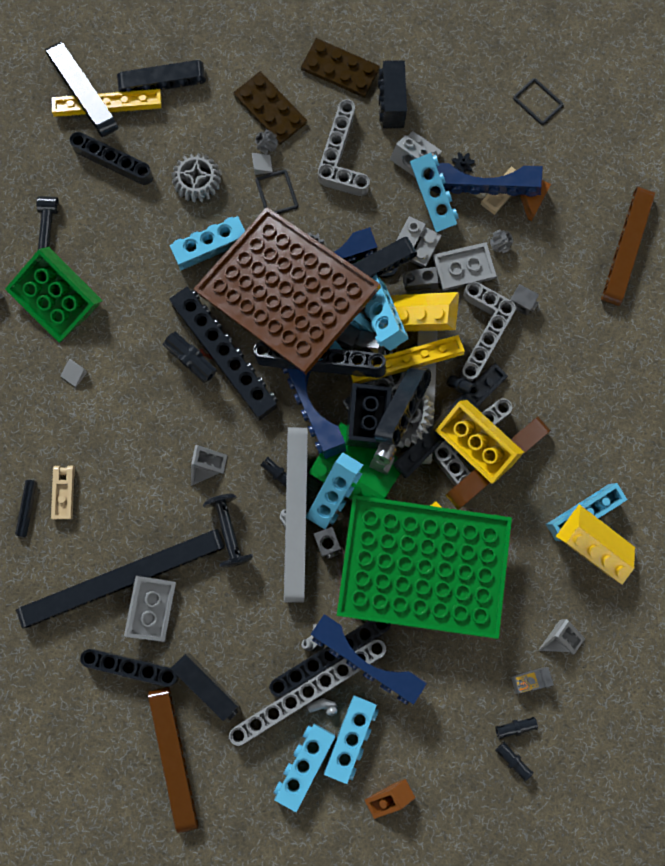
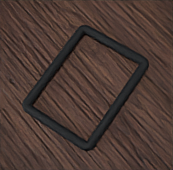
M536 78L531 79L513 97V100L541 125L547 123L564 106L563 102ZM533 82L559 104L544 121L517 98Z
M286 170L276 171L255 179L265 209L267 204L259 180L284 173L294 206L274 211L277 214L298 208V202Z

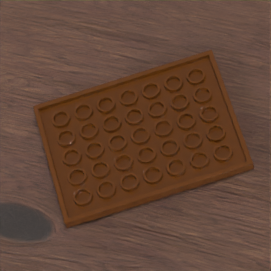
M266 207L196 285L194 291L293 366L307 374L378 292L381 285Z

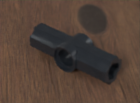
M176 331L166 338L164 344L178 356L180 362L189 370L192 369L205 382L215 376L217 369L203 357V354L194 345L186 342Z

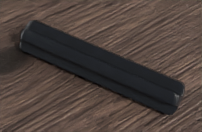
M34 480L25 481L15 535L19 537L27 536L37 482Z

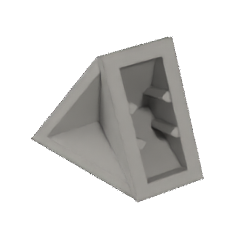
M195 445L191 463V486L219 473L223 474L227 455Z
M567 619L559 620L538 651L571 652L575 654L585 638Z

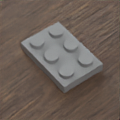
M487 242L434 254L432 257L442 291L467 286L470 282L480 283L496 279L497 277Z
M141 576L135 577L124 633L125 637L165 642L176 582Z

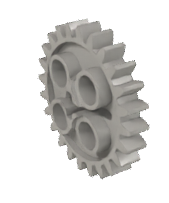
M426 393L422 397L410 421L411 424L408 425L399 444L393 445L395 448L397 446L403 448L404 445L410 447L411 442L417 444L416 439L422 440L421 434L428 433L426 427L432 426L429 420L434 419L430 415V413L434 412V409L431 408L433 402L429 400L430 397Z

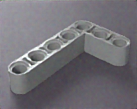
M345 99L338 106L318 168V181L325 187L357 196H364L369 191V177L365 174L339 167L355 114V104L353 101ZM333 142H340V144L335 145ZM328 158H335V160L329 161ZM323 174H329L330 176H329V177H324V176H322V175H323ZM343 178H344V179H347L348 181H347V182H341L340 179H343ZM362 183V184H364L365 186H364V187H359V186H357V184Z
M478 282L468 283L463 294L464 299L492 315V318L460 373L461 378L468 379L470 383L477 379L516 309L515 304L511 300ZM469 290L476 291L477 295H471ZM485 299H491L493 304H487ZM501 308H507L510 313H504ZM498 323L501 329H495L492 324ZM483 339H490L492 344H485ZM480 354L483 360H477L474 355ZM465 370H472L474 376H468Z
M500 399L483 411L482 414L491 418L492 423L497 425L510 414L512 404L507 399ZM498 406H504L506 413H501L498 410ZM445 440L434 450L433 458L453 485L456 486L470 474V471L457 456L459 452ZM444 450L447 453V458H440L438 451ZM456 465L459 468V473H452L450 466Z

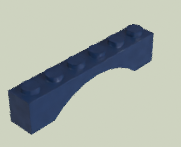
M439 163V166H437L438 173H443L446 184H443L445 192L449 190V192L454 194L467 192L474 195L488 193L490 195L507 194L509 196L521 194L529 197L541 195L543 166H522L510 174L496 178H480L467 175L454 168L450 163ZM430 169L429 180L432 179L434 175L432 169ZM437 186L430 189V191L440 193V189Z
M371 228L352 233L349 239L334 253L352 264L358 259L366 258L377 252V244Z
M282 368L284 374L288 373L289 378L287 382L290 389H295L296 394H294L297 405H302L303 410H301L304 421H309V433L311 437H316L317 442L315 446L318 453H323L324 458L327 459L347 451L346 443L339 427L323 418L314 409L308 398L307 387L311 371L304 374L300 370Z
M325 614L310 634L313 636V642L321 647L325 644L331 648L329 653L338 659L340 656H343L347 659L346 664L354 670L359 667L365 671L363 676L372 682L374 679L381 682L380 687L388 693L394 691L398 694L397 699L406 705L409 702L414 705L427 684L409 671H385L366 663L350 647L341 625Z

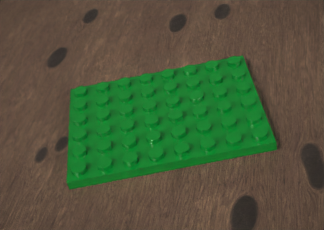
M353 495L336 616L499 639L512 517Z

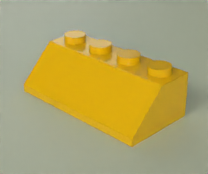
M458 292L390 295L406 332L456 330Z
M468 400L459 401L435 430L492 484L507 472L524 453L522 449Z
M578 505L556 537L610 578L623 585L634 570L635 547L584 507Z

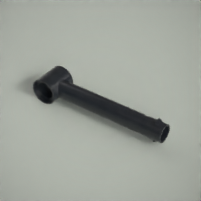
M37 197L36 207L38 213H41L38 250L50 247L53 214H58V197Z

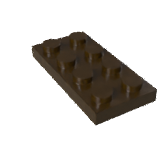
M318 38L315 39L301 65L302 71L363 98L366 97L380 68L379 65Z
M261 71L233 92L238 101L265 129L277 135L275 139H277L280 145L307 124L306 118Z

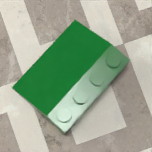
M50 247L39 249L5 288L59 343L103 301Z
M340 423L338 427L346 443L347 426ZM346 446L347 451L342 453L363 464L360 470L362 476L357 484L353 482L352 487H354V490L349 498L352 499L353 495L385 499L400 472L393 465H391L387 475L370 468L369 466L377 449ZM320 453L309 473L325 482L333 465L342 453L327 459L324 458L323 453ZM396 455L393 456L395 458L393 463L399 458Z

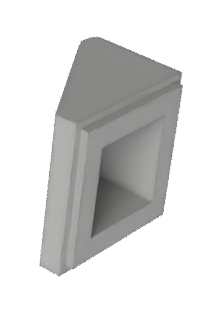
M252 153L255 175L273 173L270 155Z
M69 359L61 377L77 387L87 374V371Z

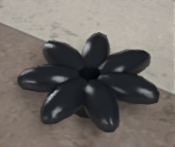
M458 152V158H452V162L456 163L454 168H460V171L463 173L465 168L468 171H472L470 165L475 163V160L469 159V153L463 157L460 152Z

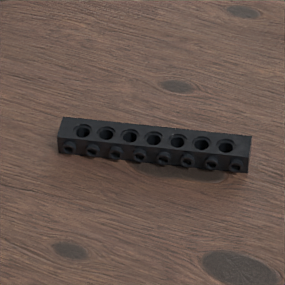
M188 286L169 298L171 305L260 421L278 408L276 403L278 399L272 391L268 393L265 389L267 385L261 377L257 378L255 376V369L251 363L248 362L246 364L242 359L244 357L243 353L238 347L236 349L231 344L233 340L228 333L223 334L220 330L222 326L216 318L213 320L210 317L211 311L205 304L201 305L198 301L200 299L199 295L194 290L191 291ZM190 306L196 307L193 312L187 311ZM201 320L207 321L205 326L198 325ZM214 334H215V335H218V339H217V340H215V341H210V340H209V337H210L211 335H214ZM223 349H228L230 351L229 354L225 356L220 355V352ZM235 363L241 365L238 370H232L231 366ZM245 378L252 380L249 385H243L242 381ZM256 393L263 394L261 400H255L253 396Z

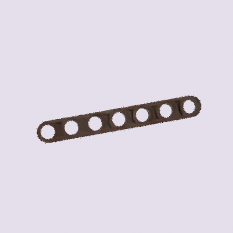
M638 186L633 193L634 199L632 198L628 209L629 215L627 214L623 226L624 231L621 232L618 242L619 247L616 248L613 258L614 263H612L608 274L609 280L606 281L603 291L604 296L601 297V301L620 306L623 301L655 196L654 191Z
M536 417L511 440L525 453L551 430L539 417ZM475 469L445 496L459 510L490 482Z
M169 687L149 691L148 697L177 834L198 829V819L195 820L197 814L193 798L191 799L193 795L190 781L186 777L188 771L185 757H182L184 752L181 738L178 737L180 733L177 719L173 715L175 710L172 696H169L171 691Z

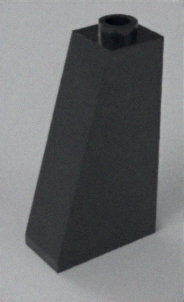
M191 653L184 654L170 668L222 721L226 718L231 720L239 712L236 709L239 704Z

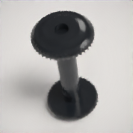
M232 493L215 496L206 500L203 504L204 508L216 507L230 560L219 564L222 568L239 566L251 561L253 558V554L244 556L240 554L227 503L237 498Z

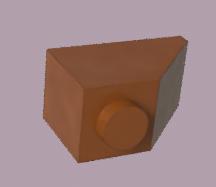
M542 180L541 195L534 197L520 196L527 218L530 221L533 220L551 186L550 183Z
M404 779L365 799V802L375 819L403 809L415 799V796L408 782Z

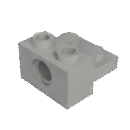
M412 131L396 144L390 160L415 177L409 161L428 153H432V156L436 155L438 158L442 151ZM429 168L423 172V176L429 170Z
M409 216L397 240L408 237L413 247L420 240L415 249L417 255L410 262L426 268L441 238V234L426 228L425 223Z

